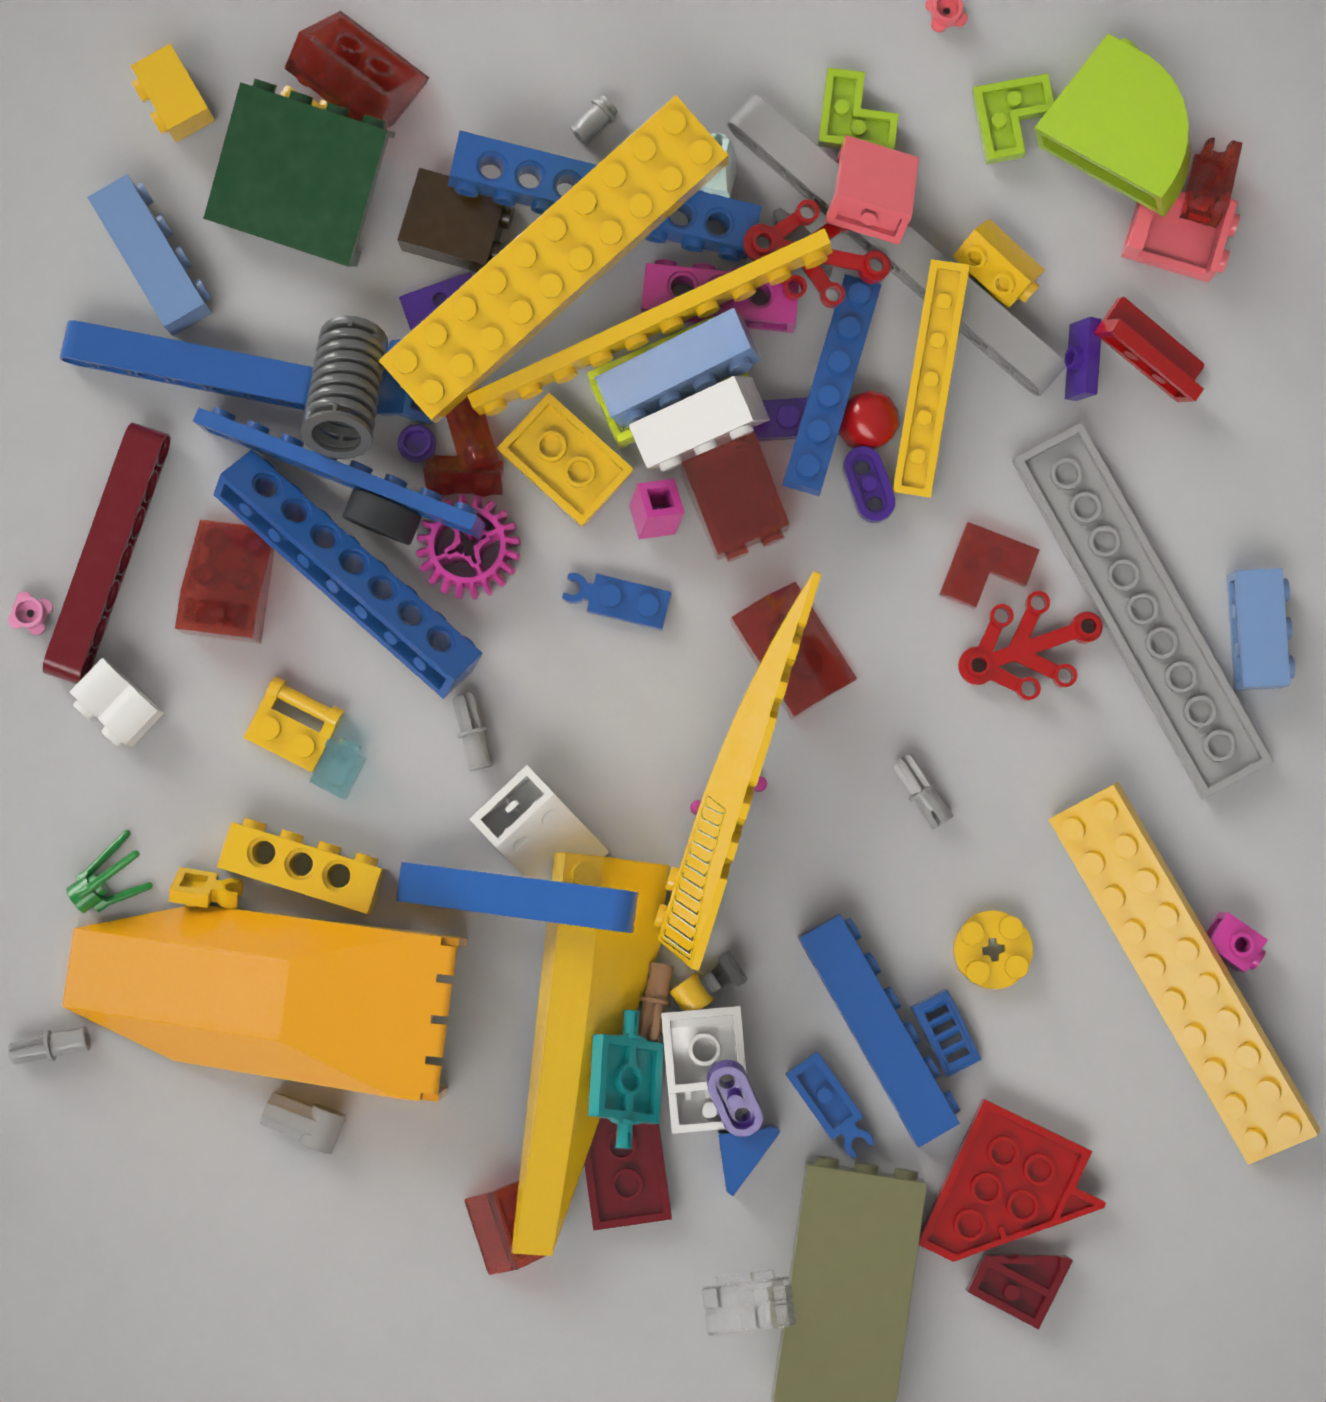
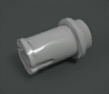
M603 95L598 100L593 98L591 101L592 106L569 128L584 145H588L589 141L608 122L613 123L615 121L614 116L618 110Z

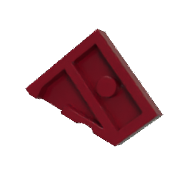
M983 1254L965 1290L1039 1330L1073 1260L1066 1255Z

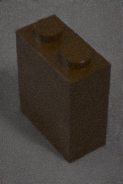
M419 168L397 239L401 250L478 272L503 250L504 243L499 242L503 228L509 229L511 226L514 207L495 203L493 197L478 194L477 197L460 195L455 192V188L448 186V175Z

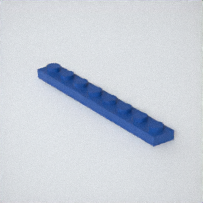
M199 407L195 414L193 422L208 433L351 489H359L405 507L420 516L480 539L486 526L476 515L478 510L470 505L456 501L455 505L451 506L441 502L443 496L429 489L421 487L419 493L406 488L408 484L406 481L393 475L386 474L385 478L382 479L371 474L372 468L357 461L351 460L350 465L338 462L337 459L302 448L304 442L290 435L282 433L280 439L268 434L270 429L257 422L248 420L246 425L235 422L236 416L221 408L214 407L213 411L210 412Z

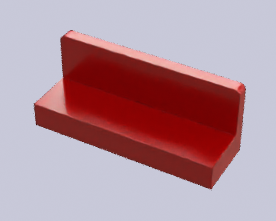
M1118 297L1094 334L1176 402H1196L1204 390L1195 381L1203 370L1204 363L1126 297Z

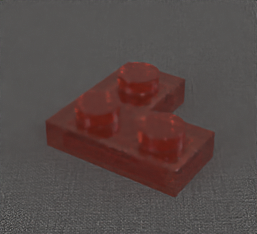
M967 522L939 595L975 609L989 574L1025 587L1040 549Z

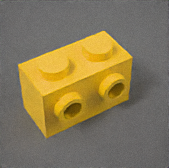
M171 43L131 65L137 77L131 83L143 103L150 99L156 111L152 112L150 116L161 134L169 132L175 143L215 121Z

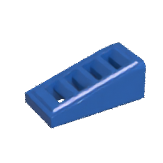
M943 989L910 1006L946 1078L982 1060L947 989ZM943 1005L945 1006L947 1012L928 1021L925 1014ZM950 1019L952 1020L954 1026L936 1035L934 1034L932 1028ZM959 1033L961 1040L943 1049L941 1048L939 1042ZM966 1047L968 1054L948 1063L947 1055Z

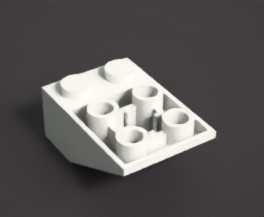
M528 765L517 773L469 819L525 878L551 881L555 852L604 857L610 853Z

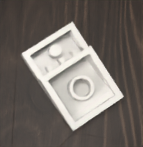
M740 1006L661 1013L672 1134L726 1129L709 1094L707 1073L712 1065L721 1060L736 1061L746 1071ZM726 1074L720 1080L727 1082L732 1080L733 1076ZM739 1108L735 1113L742 1115L747 1113L748 1109Z

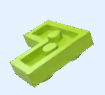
M827 67L818 146L841 149L845 136L848 135L895 150L899 113L861 109L865 72Z
M1048 73L973 87L972 97L986 165L1024 158L1026 152L1019 121L1043 117L1054 103Z

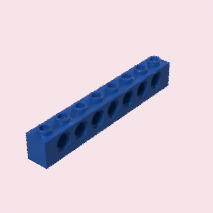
M459 131L448 186L455 188V192L463 196L477 197L478 194L493 197V201L500 205L512 207L518 203L530 206L531 211L542 215L562 197L557 191L558 185L567 183L574 186L597 165ZM485 165H494L500 170L501 175L495 179L487 178L482 174L481 168ZM524 174H531L537 178L539 185L534 188H526L520 183L519 177ZM698 190L676 210L685 214L688 219L687 225H677L669 216L645 239L654 243H666V240L680 243L681 248L690 252L701 253L703 250L716 252L719 258L727 261L738 262L741 259L746 260L747 255L743 249V238L752 226L758 224L762 206ZM711 220L720 222L724 226L725 233L722 235L713 234L708 229L707 222Z
M251 449L220 474L213 496L442 699L472 673L483 654L476 648L473 641L463 636L451 626L440 612L434 611L418 596L413 588L405 585L391 573L386 564L374 558L361 546L354 536L347 534L340 528L327 512L319 509L304 496L296 485L291 484L280 475L268 460L262 459Z

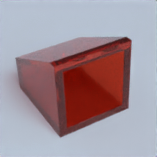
M755 432L681 462V478L717 560L726 557L727 561L731 562L749 553L747 548L761 542L763 547H766L785 538L783 533L788 531L790 524Z

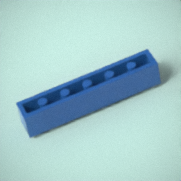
M837 914L797 937L914 1144L919 1148L959 1125L960 1122L955 1114L961 1110L949 1090L942 1093L935 1080L941 1076L936 1065L929 1055L922 1058L916 1047V1044L921 1042L916 1030L910 1021L902 1023L896 1012V1009L900 1008L901 1005L890 986L883 989L876 975L881 973V970L870 952L863 954L856 941L862 937L852 919L849 917L844 920L841 914Z

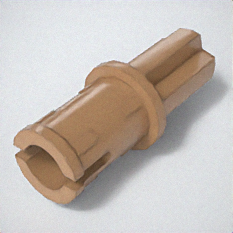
M650 962L644 997H640V1001H643L638 1035L650 1042H659L662 1032L661 1013H665L666 1006L671 1005V1002L667 1000L674 966Z

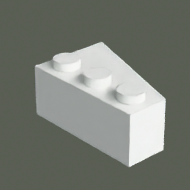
M733 376L631 423L629 427L647 469L660 467L661 471L665 472L683 464L681 457L693 452L696 453V456L706 454L718 448L717 442L729 437L732 440H736L754 431L752 427L767 422L770 418L753 378Z

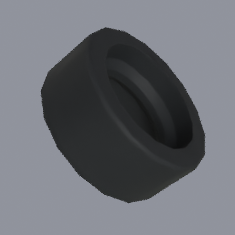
M359 489L352 490L342 515L349 522L406 545L412 543L422 518L405 507Z

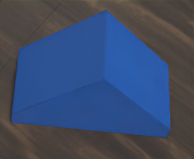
M773 1123L761 1125L757 1132L746 1137L735 1136L727 1130L718 1131L726 1192L731 1196L735 1195L781 1131Z

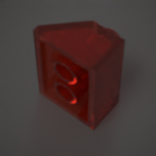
M342 11L299 31L284 68L295 76L300 84L309 87L327 102L350 109L348 117L362 121L365 114L386 121L385 129L396 123L430 78Z
M796 581L764 596L731 617L730 624L757 667H759L775 634L801 592ZM812 607L781 703L791 720H794L857 680V677Z

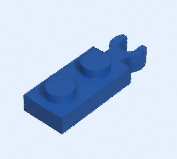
M578 573L568 574L567 579L571 582H577L581 588L575 595L563 593L562 598L567 603L578 604L583 600L589 601L587 613L660 631L663 630L671 598L670 591L597 573L594 584L587 583L586 579Z
M815 1051L785 1073L831 1140L840 1134L843 1135V1147L851 1158L857 1157L856 1152L852 1149V1141L856 1137H863L870 1147L874 1145L871 1134L863 1128H857L855 1125L864 1116L818 1051Z

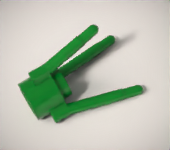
M125 830L87 869L75 876L76 882L66 888L70 900L82 913H86L93 907L97 912H100L109 905L153 888V884L147 882L108 897L104 896L109 893L105 882L140 855L138 850H134L102 874L95 873L130 837L131 833L129 830Z

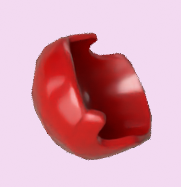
M873 390L856 394L847 401L839 435L847 446L851 448L865 446L876 449L882 447L890 439L894 438L900 425L898 408L892 399L882 392Z

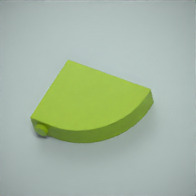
M1108 33L1034 127L1038 146L1165 217L1184 186L1191 159L1190 132L1184 99L1170 74L1157 61L1139 50L1132 41L1126 38L1118 39Z

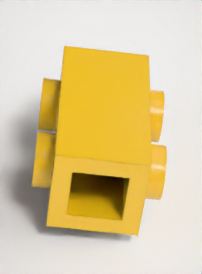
M990 218L974 229L952 256L958 263L970 265L969 276L976 278L988 289V293L992 298L1004 304L1008 309L1019 299L1026 303L1041 287L1036 281L1044 273L1045 269Z

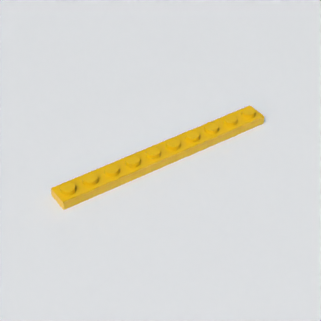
M822 229L467 394L471 406L480 416L485 413L487 416L499 414L508 408L507 403L521 397L522 400H527L543 392V386L554 381L557 384L568 382L578 376V370L592 365L593 368L605 365L614 358L613 354L626 348L628 351L637 350L649 342V337L660 332L663 335L674 333L684 326V321L697 315L699 318L708 317L720 310L719 305L731 299H734L735 302L745 300L756 293L755 288L768 282L770 285L782 283L792 276V271L800 267L814 268L824 263L828 259L827 255L833 253L825 229Z

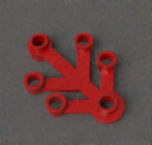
M809 199L801 201L794 213L773 227L767 224L752 226L743 238V249L747 257L752 261H756L794 243L795 241L785 240L784 238L801 225L809 226L815 222L819 216L817 203ZM803 207L810 208L813 212V217L809 219L803 217L800 209ZM826 223L812 234L825 229L829 240H831L838 234L848 233L851 230ZM758 237H765L769 241V247L765 249L760 248L757 245L756 239ZM832 249L833 253L827 255L828 259L822 263L857 271L859 277L868 284H878L883 281L891 268L887 255L878 250H872L865 255ZM870 260H878L882 265V269L880 271L873 270L870 267ZM820 265L807 269L805 266L801 267L820 293L821 303L827 308L839 306L845 297L844 288L839 283L831 282ZM792 274L789 279L780 283L783 295L791 301L799 300L807 291V282L800 275ZM790 282L798 283L801 287V292L798 294L792 293L788 288V284ZM828 289H833L837 292V301H831L827 298L826 291Z
M1034 591L1025 600L1026 610L1009 646L994 652L993 650L1002 628L1007 627L1013 621L1014 613L1012 608L1006 604H998L989 612L990 622L979 645L967 649L959 658V674L969 684L983 685L992 681L1015 692L1021 700L1031 701L1037 698L1041 692L1039 681L1033 677L1021 679L999 667L1016 662L1052 679L1056 686L1068 688L1077 680L1078 674L1076 669L1070 664L1058 665L1036 653L1073 640L1081 644L1091 643L1100 637L1103 623L1097 614L1085 611L1076 615L1071 620L1070 625L1030 639L1040 615L1045 613L1050 607L1049 596L1043 591ZM1037 596L1043 599L1044 607L1042 610H1036L1032 607L1031 599ZM1001 609L1007 613L1008 619L1005 623H1000L995 619L994 614L996 610ZM1083 620H1090L1093 623L1094 630L1092 633L1088 634L1082 630L1081 623ZM978 658L985 663L983 672H975L972 669L971 663L973 659ZM1061 669H1066L1070 672L1071 680L1069 683H1063L1059 680L1058 673ZM1024 682H1030L1034 685L1035 692L1032 696L1023 694L1021 687Z

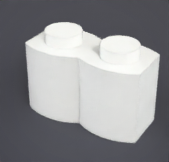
M101 658L70 691L77 699L73 706L89 720L95 716L104 725V728L101 730L102 734L116 746L124 743L127 746L133 747L164 714L116 666L104 658Z

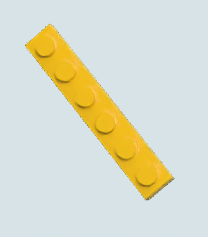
M933 259L930 261L893 492L932 497L970 265Z

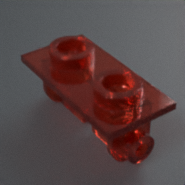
M467 396L446 415L463 475L500 463L486 414L479 415L472 408Z
M434 454L433 458H426V465L423 468L426 489L440 495H451L453 493L474 494L481 497L503 495L502 476L504 474V461H496V457L469 456L468 468H461L462 456Z

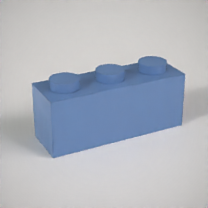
M1283 568L1235 570L1227 575L1234 691L1281 689L1291 685L1290 679H1293L1295 676V661L1292 655L1289 656L1288 640L1292 638L1293 627L1291 618L1286 617L1285 602L1290 597L1289 581L1287 578H1283Z

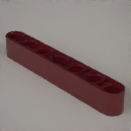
M133 422L128 425L46 651L42 667L44 674L78 684L92 669L168 455L171 443L170 434Z

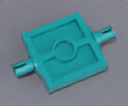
M623 1010L622 1034L615 1036L607 1034L593 1035L588 1116L606 1118L617 1124L615 1148L633 1149V1125L640 1123L660 1124L664 1044L650 1042L638 1035L640 1011Z

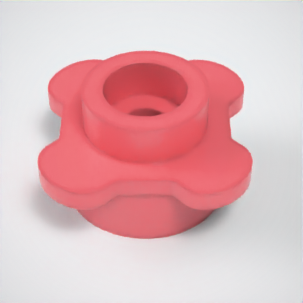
M962 0L926 1L925 7L930 11L932 17L931 28L935 32L941 33L947 27L956 26L960 28L966 24L968 16L963 12ZM949 9L950 13L946 15L943 13V10Z

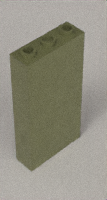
M816 1156L815 1162L806 1161L771 1402H896L927 1183L923 1179L917 1178V1171L894 1168V1174L878 1172V1165L865 1162H855L854 1168L839 1166V1159L826 1156Z

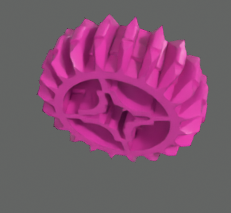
M460 495L459 502L468 505L466 496ZM476 495L473 499L472 507L478 510L476 515L494 528L488 532L484 530L480 539L464 533L467 540L470 539L472 544L475 540L478 542L474 546L476 564H474L470 555L467 556L465 551L463 554L459 553V551L464 549L462 543L464 540L461 536V531L454 528L455 538L453 543L444 548L445 552L438 555L439 540L449 526L423 520L422 526L430 531V534H418L416 539L418 542L428 545V547L416 550V555L418 558H429V560L420 565V569L423 573L435 570L428 579L432 585L438 584L444 579L440 589L443 594H448L454 585L456 586L455 597L457 599H462L465 588H469L471 598L477 600L479 597L478 587L483 586L486 594L490 596L493 594L490 582L495 580L500 587L506 585L504 578L500 575L502 571L508 575L515 574V568L508 564L507 561H519L521 556L520 553L509 550V548L521 545V540L519 537H508V535L514 533L517 530L515 522L502 525L507 520L509 514L504 509L494 516L497 505L493 500L488 502L484 509H481V496ZM450 499L444 501V503L453 506ZM500 540L498 557L494 564L486 571L482 561L483 554L488 548L493 546L492 543ZM459 562L467 563L471 566L475 576L459 577L451 574L442 566L449 563L452 565Z

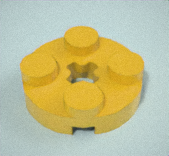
M989 910L972 915L960 927L953 940V958L958 970L970 982L982 988L1002 989L1015 984L1027 974L1032 961L1033 944L1028 930L1018 918L1002 911ZM995 938L996 944L1003 946V952L998 954V960L991 961L990 955H983L982 947L988 946V939Z

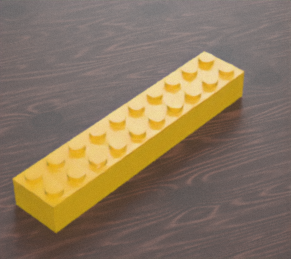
M675 95L378 361L429 419L437 424L464 400L467 394L473 392L727 166L729 155L679 97Z

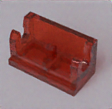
M1212 137L1205 141L1200 153L1195 154L1193 157L1179 218L1217 228L1230 204L1242 142L1232 140L1227 145L1226 151L1216 152L1213 150L1215 138Z

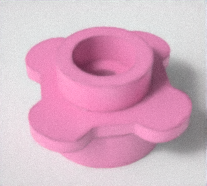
M28 592L19 593L16 596V602L12 607L11 615L8 617L10 626L15 629L21 627L28 629L31 634L36 636L43 634L46 630L44 624L46 617L53 611L52 602L46 598L41 600L35 599ZM29 610L34 611V615L32 617H28L27 615Z

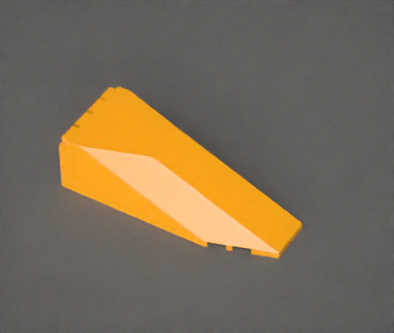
M211 905L208 908L182 906L74 928L62 1007L173 1061L391 1098L439 1102L447 1095L448 1086L440 1085L442 1065L427 1063V1056L443 1058L447 1024L434 1023L432 1018L433 1015L449 1016L453 984L437 982L438 974L454 976L457 948L466 946L468 938L235 908L230 909Z

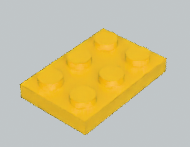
M549 392L496 448L505 459L582 528L634 473V469Z

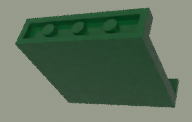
M254 78L253 85L240 82L203 219L347 267H357L361 252L357 251V246L388 138H394L395 132L385 129L386 121L365 114L363 120L359 121L348 117L350 109L327 102L326 109L313 106V97L291 90L289 97L275 93L277 85Z

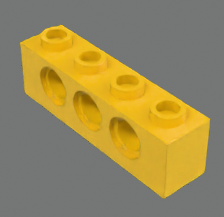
M244 818L243 824L231 822L217 865L218 868L365 914L373 913L386 869L377 866L378 858L356 852L355 859L340 855L342 847L319 841L318 846L313 847L303 843L304 835L284 829L281 830L280 836L265 832L267 824L249 818ZM265 842H270L275 848V857L268 864H263L257 856L258 848ZM306 853L311 857L313 867L307 875L301 876L296 872L294 863L299 855ZM344 865L350 871V880L347 885L339 888L332 882L331 874L335 867Z

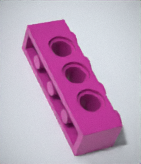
M666 259L655 260L654 264L646 263L641 313L676 298L677 296L673 294L672 289L678 284H687L693 290L740 267H733L731 271L715 270V266L706 263L693 264V268L677 266V262ZM768 282L755 288L756 291L764 292L768 296L769 301L764 305H754L750 302L749 298L739 302L731 299L719 305L720 310L708 317L699 318L697 315L684 322L699 323L735 308L744 319L748 329L793 333L798 300H788L782 293L780 283L770 285ZM796 282L788 284L789 290L794 294H798L799 284Z

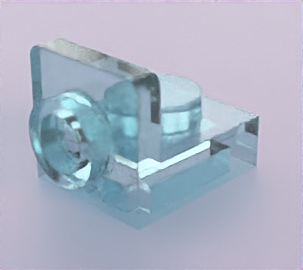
M340 736L337 743L327 739L324 745L327 748L309 782L346 800L367 758L358 754L361 746Z

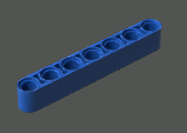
M75 320L67 322L59 357L60 360L80 367L304 411L313 369L311 366Z
M401 862L396 901L633 933L638 892Z

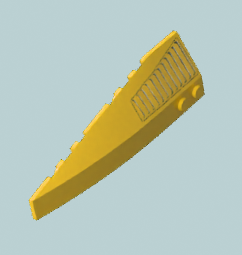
M814 570L791 606L738 707L705 788L680 868L673 866L671 868L665 889L672 891L669 904L664 905L660 903L654 922L655 927L661 928L658 940L691 969L697 971L701 967L726 887L729 869L738 848L742 825L745 824L754 795V787L757 786L777 721L778 710L787 689L790 672L794 665L803 630L806 627L822 575V572Z

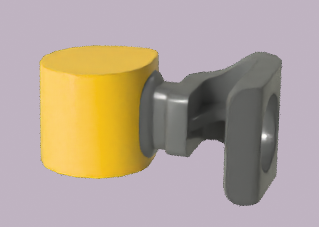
M727 950L719 956V962L714 969L704 976L699 974L698 971L669 992L682 1011L701 1010L715 1000L714 993L724 985L734 983L739 987L748 978L731 952Z

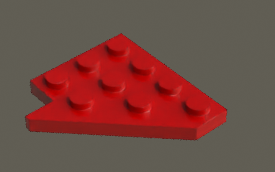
M982 1098L920 1231L918 1245L955 1262L1105 1208L1107 1202L1077 1188V1184L1093 1151Z

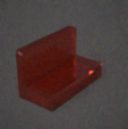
M519 1181L511 1182L487 1193L471 1196L464 1201L489 1275L518 1270L546 1257L511 1253Z

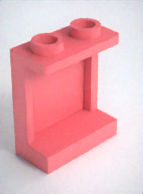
M846 135L836 159L839 166L835 192L827 211L825 223L899 245L913 213L919 157Z
M1180 192L1177 200L1165 217L1136 202L1121 257L1209 283L1217 272L1222 273L1227 264L1230 251L1224 248L1227 237L1234 236L1239 223L1240 214L1235 213L1238 201L1230 199L1226 204H1221Z

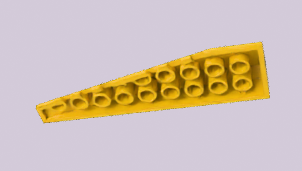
M569 852L554 853L551 881L638 892L633 933L552 922L546 923L511 1251L513 1254L553 1255L600 1120L598 1117L588 1116L593 1035L607 1034L615 1036L622 1034L623 1010L638 1011L641 1003L640 997H643L646 988L649 963L655 962L661 942L658 940L661 928L655 927L654 922L660 903L665 905L667 891L665 887L668 880L669 865Z

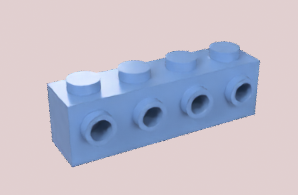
M126 174L87 197L163 326L172 336L212 314L206 304V301L212 299L200 278L193 282L187 272V269L192 267L191 262L181 246L176 249L172 247L168 237L173 235V232L161 214L154 217L148 206L154 203L142 182L135 185L129 175Z
M732 308L596 376L595 379L610 417L624 429L629 427V424L714 386L717 382L731 375L739 376L745 374L754 364L762 360L744 319L735 308Z

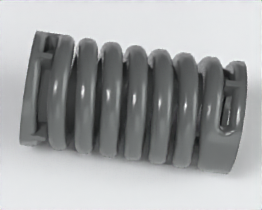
M339 316L328 320L319 332V341L301 426V437L309 448L323 456L334 459H351L365 454L372 444L379 394L385 369L378 360L388 351V337L377 324L368 319L358 316Z

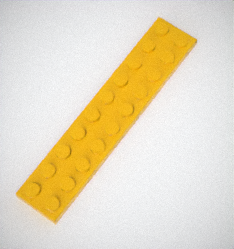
M1119 782L1049 819L1051 825L1248 1165L1318 1136L1321 1131L1318 1123Z

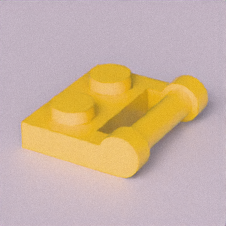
M275 676L268 685L265 696L243 738L315 773L344 717L345 710L335 705L330 708L287 686L286 680ZM279 699L324 721L320 733L274 710Z

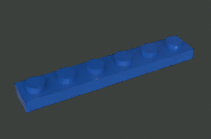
M847 274L844 276L842 287L845 291V297L840 305L834 309L782 486L820 496L882 284H868L861 278Z

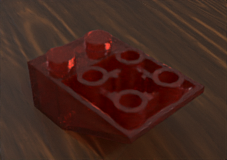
M200 519L180 589L175 629L188 635L261 644L274 549L247 525Z

